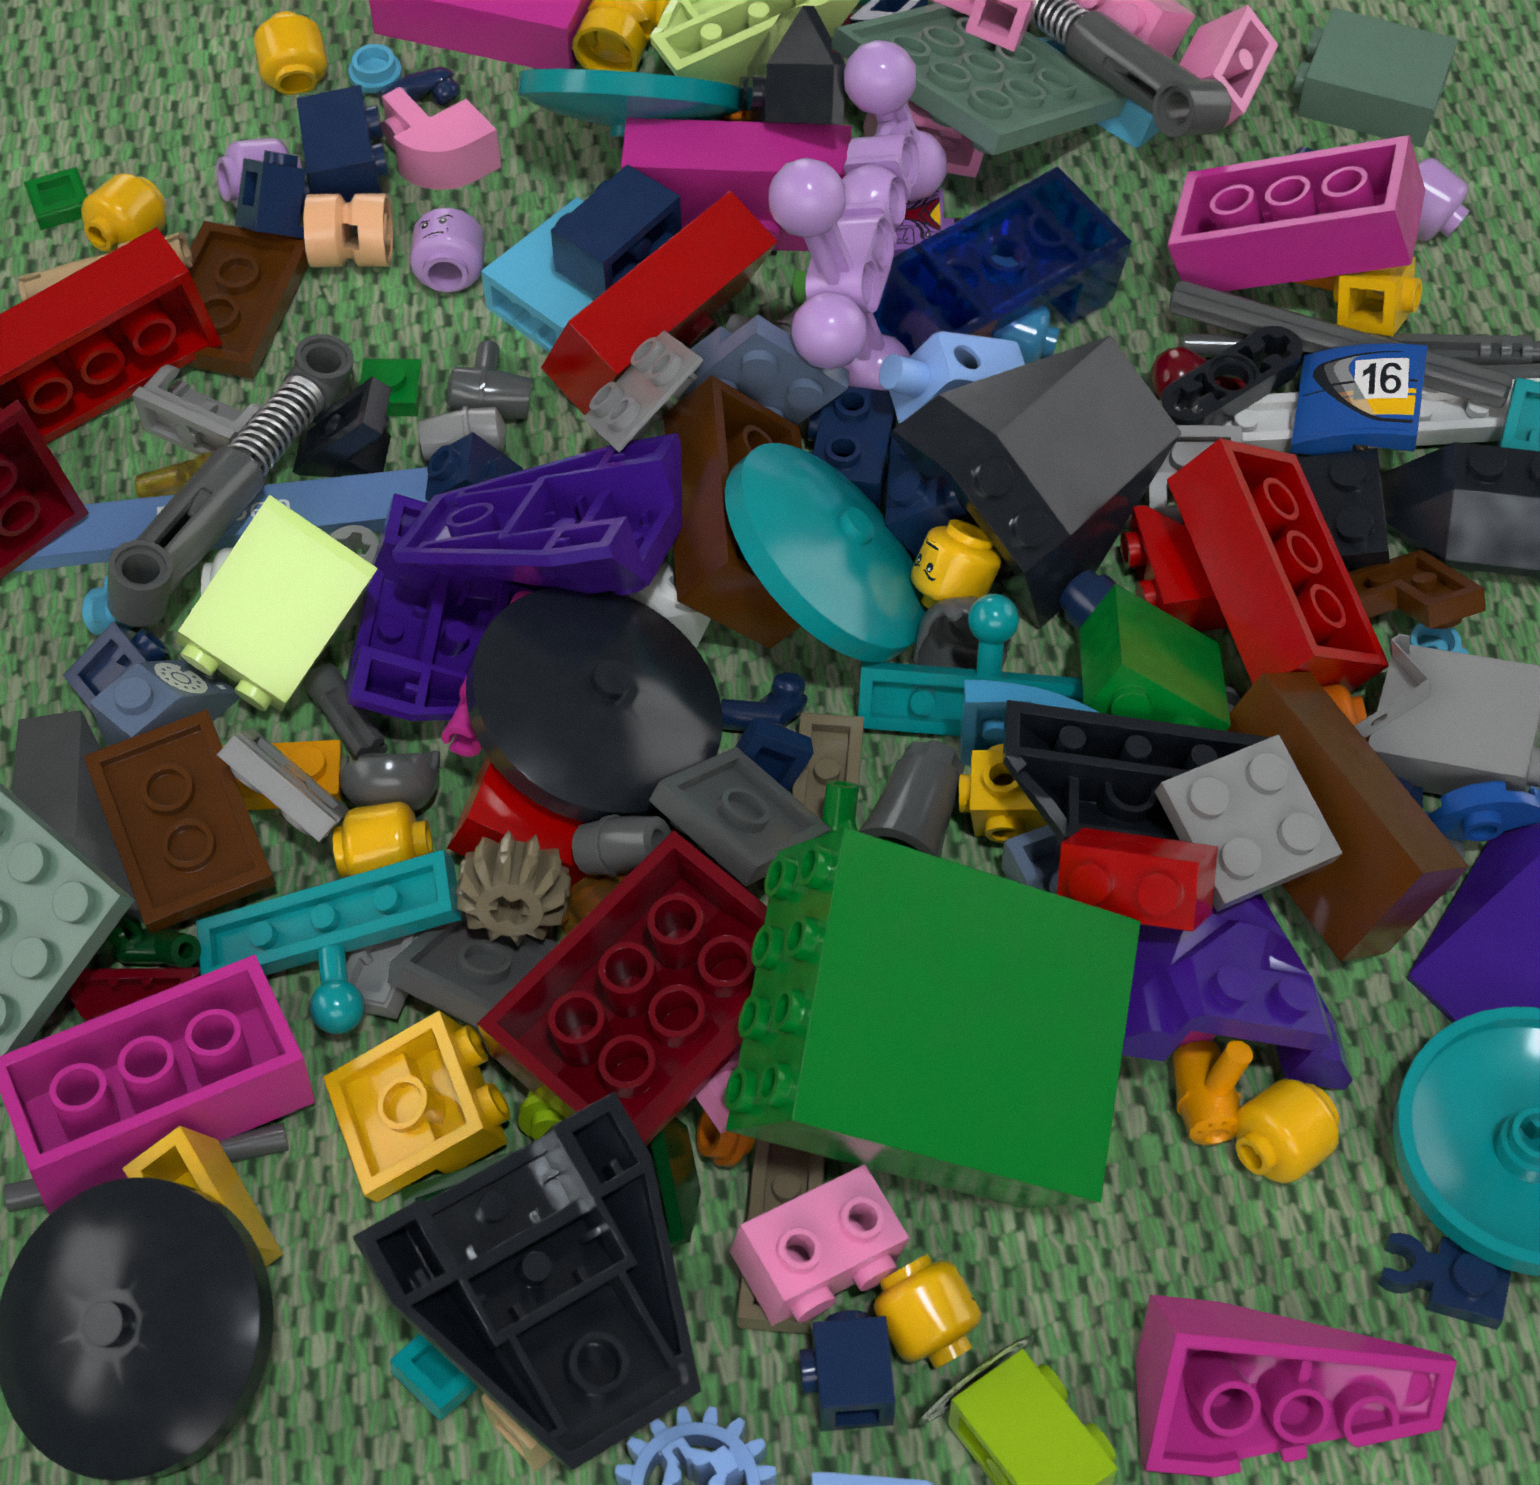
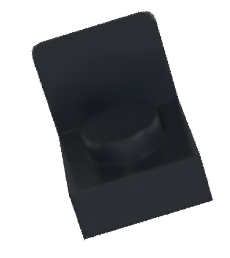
M372 376L316 416L301 434L293 472L300 476L342 477L384 472L391 435L386 432L390 419L386 413L392 388Z

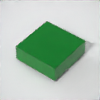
M77 167L24 181L40 231L82 219L81 208L84 199L88 195Z

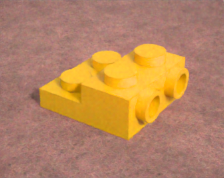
M437 1011L323 1076L365 1197L379 1202L436 1169L444 1174L462 1169L508 1143L501 1124L511 1118L510 1109L500 1090L491 1082L485 1084L479 1065L488 1060V1052L481 1037L471 1025L462 1026L441 1011Z

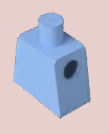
M941 331L934 333L910 357L898 354L887 356L880 367L879 381L881 386L890 392L900 424L940 393L1025 365L1018 342Z

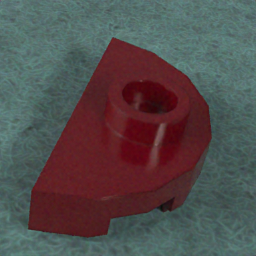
M199 967L84 969L67 993L82 1020L86 1022L201 976Z

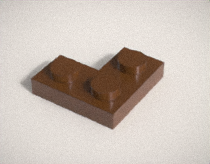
M1421 549L1392 558L1390 563L1370 565L1348 572L1370 622L1374 621L1377 615L1399 608L1429 629H1446L1460 624L1462 618L1486 611L1485 593L1482 586Z

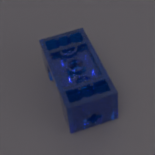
M1057 166L894 256L880 304L873 315L881 334L895 337L904 345L910 355L934 333L941 331L994 338L995 332L1047 302H1050L1072 324L1114 299L1132 241ZM994 255L1012 257L1018 265L1012 267L1001 266L995 263L991 257Z

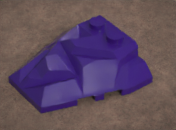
M1261 893L1218 912L1213 905L1212 914L1194 932L1140 924L1122 1055L1165 1062L1191 1031L1276 1044L1284 1079L1298 1080L1303 1083L1314 1084L1315 1086L1344 1090L1353 1081L1338 1025L1319 994L1313 978L1282 931Z

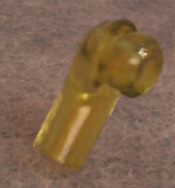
M203 452L198 454L194 460H187L138 474L135 478L137 495L139 498L176 495L212 452Z

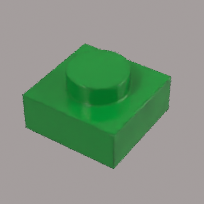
M363 358L360 385L373 376L392 388L386 414L389 416L418 417L423 379L421 359Z

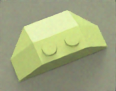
M670 0L657 28H654L650 35V41L675 76L722 82L738 87L740 77H747L749 63L783 10L799 6H814L831 39L836 27H840L860 0Z

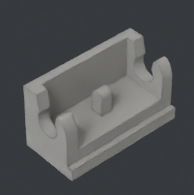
M170 364L164 365L143 388L138 387L132 394L143 430L204 459H208L217 448L227 447V445L231 444L232 440L237 437L238 433L243 430L244 426L249 423L250 419L254 418L255 414L262 407L259 404L253 403L243 412L189 388V384L180 379L173 383L166 391L168 384L176 378L180 369Z

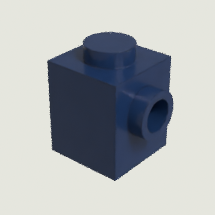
M847 1310L833 1313L825 1321L812 1322V1348L799 1349L802 1393L817 1394L820 1432L893 1426L896 1400L886 1316L869 1317L863 1311Z

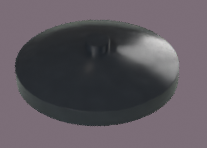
M560 587L544 588L529 593L505 607L493 619L479 641L468 667L466 679L468 713L476 737L487 757L507 781L522 794L550 811L567 818L590 823L612 814L620 816H662L664 814L649 801L658 782L712 758L718 753L723 726L722 707L715 681L707 664L691 641L667 618L649 606L626 595H617L613 591L588 594Z
M133 1177L101 1183L72 1197L54 1210L34 1231L18 1254L9 1272L0 1300V1386L15 1422L36 1449L51 1461L79 1475L95 1479L120 1481L146 1480L165 1476L185 1468L214 1449L232 1431L251 1404L260 1386L271 1349L273 1334L271 1285L263 1258L251 1234L226 1206L212 1196L184 1184L156 1178Z

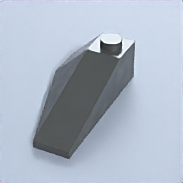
M82 710L19 719L12 794L135 899L83 757L101 748ZM135 899L123 916L131 915L138 918L141 923H144Z

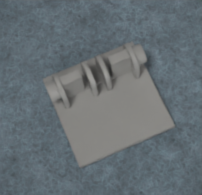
M663 330L657 338L651 337L635 350L630 360L632 365L616 383H607L594 395L589 405L591 410L583 419L620 452L629 441L641 439L651 429L652 425L648 422L651 417L658 422L661 417L656 412L663 404L670 408L673 403L669 398L673 395L678 399L698 378L694 372L702 365L701 363L704 360Z

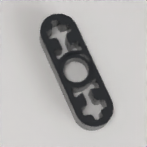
M1280 326L1263 327L1169 384L1162 392L1160 404L1176 425H1220L1295 377L1302 355V342L1293 331ZM1266 353L1268 357L1262 360L1263 354ZM1222 375H1233L1243 380L1246 386L1238 390H1228L1219 386L1215 379ZM1198 405L1196 413L1190 410Z

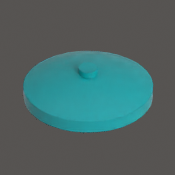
M530 69L520 71L518 77L519 97L546 110L569 118L611 126L610 137L624 138L626 118L712 121L739 112V87L704 79L590 69Z
M782 443L760 445L733 467L726 480L725 504L735 539L759 581L775 601L799 625L834 650L866 662L876 663L892 660L915 642L917 629L923 614L926 612V607L921 603L924 594L917 590L910 579L914 563L905 546L885 527L884 515L855 484L817 456L803 449Z
M1495 1008L1466 1016L1448 1025L1429 1040L1417 1054L1406 1073L1396 1098L1392 1129L1394 1150L1401 1174L1413 1198L1425 1215L1447 1237L1469 1253L1486 1262L1517 1273L1540 1277V1008Z

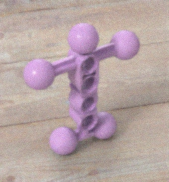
M878 39L860 45L849 57L844 68L845 92L851 101L863 112L876 115L878 125L875 135L851 139L847 151V160L844 165L846 175L842 179L824 161L804 157L786 163L774 176L769 186V211L774 220L788 234L804 237L812 256L805 280L807 300L796 311L792 320V343L796 351L811 366L828 370L843 366L849 370L848 386L889 391L884 389L879 381V371L883 361L890 354H898L905 357H910L911 355L895 337L881 334L873 313L880 304L892 265L894 246L897 241L895 230L902 224L905 218L906 201L915 202L932 196L945 179L947 160L946 152L939 141L929 132L917 130L907 103L916 88L915 63L907 51L898 44Z

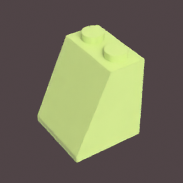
M269 495L178 630L176 642L184 647L180 655L192 666L207 675L212 676L216 670H219L238 683L234 692L257 709L266 711L271 705L282 712L361 599L378 568Z

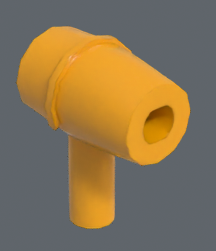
M1205 1040L1194 1041L1179 1047L1173 1053L1172 1063L1177 1096L1176 1111L1183 1119L1189 1138L1196 1144L1205 1146L1219 1145L1232 1140L1237 1134L1241 1094L1236 1091L1235 1085L1253 1059L1252 1049L1242 1041H1230L1223 1052L1214 1042Z

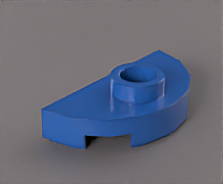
M1503 781L1475 783L1447 792L1440 798L1442 807L1431 814L1425 811L1446 838L1459 841H1487L1498 837L1503 831L1540 823V789L1530 786L1528 793L1522 791H1507Z

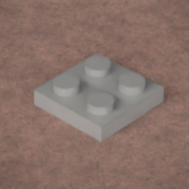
M1279 734L1163 781L1154 791L1180 841L1218 846L1213 905L1217 912L1333 863L1343 854Z

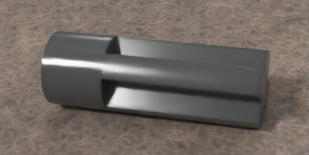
M328 663L311 670L305 677L303 686L319 710L329 720L355 760L361 754H384L388 746L363 708L347 704L345 679L336 666Z

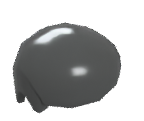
M979 597L946 598L926 610L920 620L913 646L912 661L914 665L976 669L979 640L970 631L968 614L971 606ZM1011 638L1004 642L1002 668L1007 659Z
M434 750L426 753L407 754L367 753L361 754L357 760L349 762V755H345L342 758L339 771V784L342 793L359 807L402 801L408 804L413 812L427 805L437 789L440 752Z

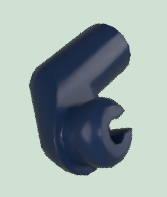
M440 66L410 73L379 91L378 99L383 107L382 96L401 87L414 102L431 93L436 104L444 106L460 95L461 87L453 79L455 74L451 70Z
M780 673L773 679L772 692L768 693L760 701L722 698V730L745 732L754 717L785 726L801 714L807 704L808 698L804 694L806 687L804 679L796 673Z

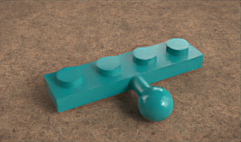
M987 594L973 603L968 614L970 631L979 640L976 669L862 661L858 716L864 717L865 729L960 736L964 680L1016 683L1054 692L1084 704L1082 678L1002 672L1004 642L1008 641L1015 634L1019 625V614L1016 606L1009 598L1000 594Z
M443 849L197 920V937L201 945L199 957L201 976L254 954L265 975L318 961L321 985L311 997V1017L314 1023L327 1033L343 1034L349 1032L362 1020L365 1002L361 991L354 984L348 982L345 953L462 920L461 911L457 909V896L455 894L457 882L454 860Z

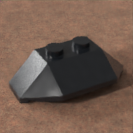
M799 6L783 10L749 63L747 77H740L738 85L740 88L739 110L746 111V122L827 125L844 123V68L846 64L840 53L832 52L830 34L814 6Z
M1453 442L1382 473L1381 486L1387 533L1391 535L1396 533L1416 551L1421 549L1451 568L1540 578V451Z
M1007 700L1004 707L1003 764L1061 843L1083 827L1180 841L1154 792L1161 782L1254 745L1269 737Z

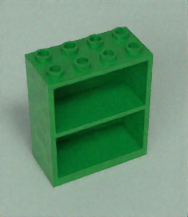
M845 827L779 850L777 856L772 860L765 877L764 889L769 897L764 925L758 931L752 947L751 958L753 965L756 966L751 996L745 1001L739 1016L738 1030L743 1040L738 1067L732 1072L725 1091V1105L729 1110L726 1131L859 1166L865 1164L870 1169L1021 1208L1101 1203L1141 921Z

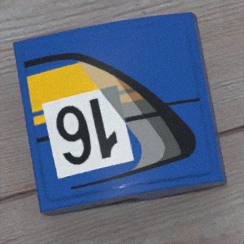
M1361 344L1305 355L1290 453L1316 456L1352 451L1353 444L1414 452L1418 435L1428 345Z

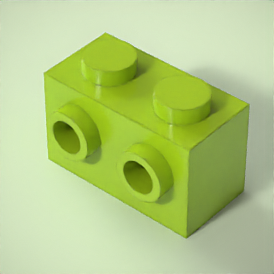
M1023 1348L951 1399L948 1425L994 1485H1113L1118 1471V1467L1114 1464L1116 1453L1105 1434L1092 1422L1083 1425L1066 1402L1069 1400V1396L1057 1374L1045 1363L1036 1366Z

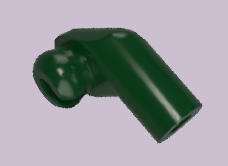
M131 915L123 916L107 937L108 942L113 946L110 953L123 963L168 964L188 968L198 961L201 954V945L195 936L167 929L150 934L147 928L142 929L140 920Z

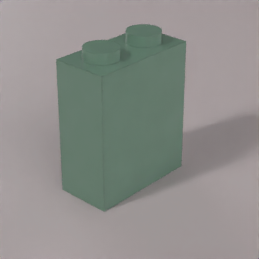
M1333 7L1325 28L1316 26L1313 31L1306 57L1312 59V62L1302 61L1295 79L1293 93L1301 95L1297 116L1386 139L1410 135L1412 145L1423 148L1449 75L1458 38Z

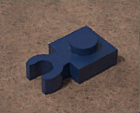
M1391 1233L1389 1235L1384 1251L1404 1257L1410 1265V1270L1400 1272L1384 1267L1379 1276V1286L1393 1293H1408L1416 1288L1427 1290L1429 1293L1425 1310L1498 1330L1504 1318L1511 1275L1510 1270L1480 1259L1453 1242L1449 1237H1441L1435 1254L1426 1251L1423 1244L1411 1235L1405 1233Z

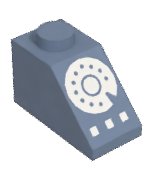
M186 660L137 662L89 703L105 743L111 746L208 709L212 721H214L241 697L234 692L232 686L217 674L207 675Z

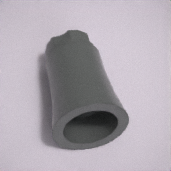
M936 740L927 742L912 741L905 748L902 758L895 763L886 787L873 811L858 832L941 858L951 814L959 796L960 774H963L965 767L957 758L956 751Z

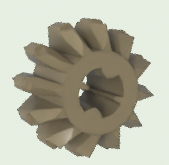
M509 830L500 843L482 837L479 845L475 848V852H466L465 858L460 863L457 877L458 882L455 893L457 896V909L465 912L468 929L487 928L490 942L500 935L510 936L516 945L519 946L526 934L544 940L551 926L561 925L562 917L567 912L571 877L569 876V868L561 865L562 860L560 859L559 848L540 850L537 835H534L526 842L516 841Z

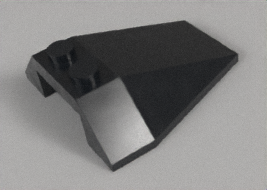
M1111 335L940 393L889 432L926 482L939 476L945 479L1012 569L1000 579V582L1036 628H1040L1062 610L1059 607L1060 597L1068 584L1076 576L1086 570H1093L1096 573L1130 518L1133 506L1138 505L1181 435L1179 428Z
M615 1092L551 1126L536 1141L425 1202L422 1198L418 1199L352 1237L389 1305L569 1472L701 1392L652 1157Z

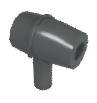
M485 340L479 343L477 347L474 367H454L449 375L446 391L447 406L450 412L461 410L464 406L469 408L496 407L504 420H527L532 379L498 371L500 347L493 341Z
M618 814L604 816L598 821L579 825L572 841L574 861L580 871L588 875H608L612 878H616L617 874L627 876L671 833V830L666 821L658 816H620Z

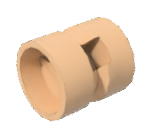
M388 193L355 194L350 202H345L341 194H307L304 205V241L310 267H343L348 258H352L358 267L391 266L393 218ZM350 225H358V237H351Z

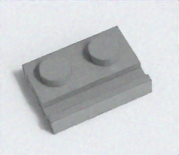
M253 727L240 732L238 735H233L217 754L231 767L232 773L251 790L266 796L281 809V814L290 824L305 835L313 836L318 842L330 835L334 827L339 826L343 822L345 814L349 811L348 808Z

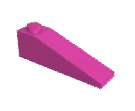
M1150 1294L1136 1358L1141 1464L1146 1471L1220 1477L1241 1472L1239 1460L1279 1451L1282 1461L1286 1463L1308 1458L1306 1445L1346 1437L1352 1445L1361 1447L1441 1430L1457 1361L1452 1355L1223 1302Z

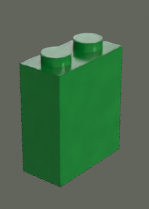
M1114 584L1079 628L1084 705L1104 714L1227 731L1231 726L1219 643L1121 586Z

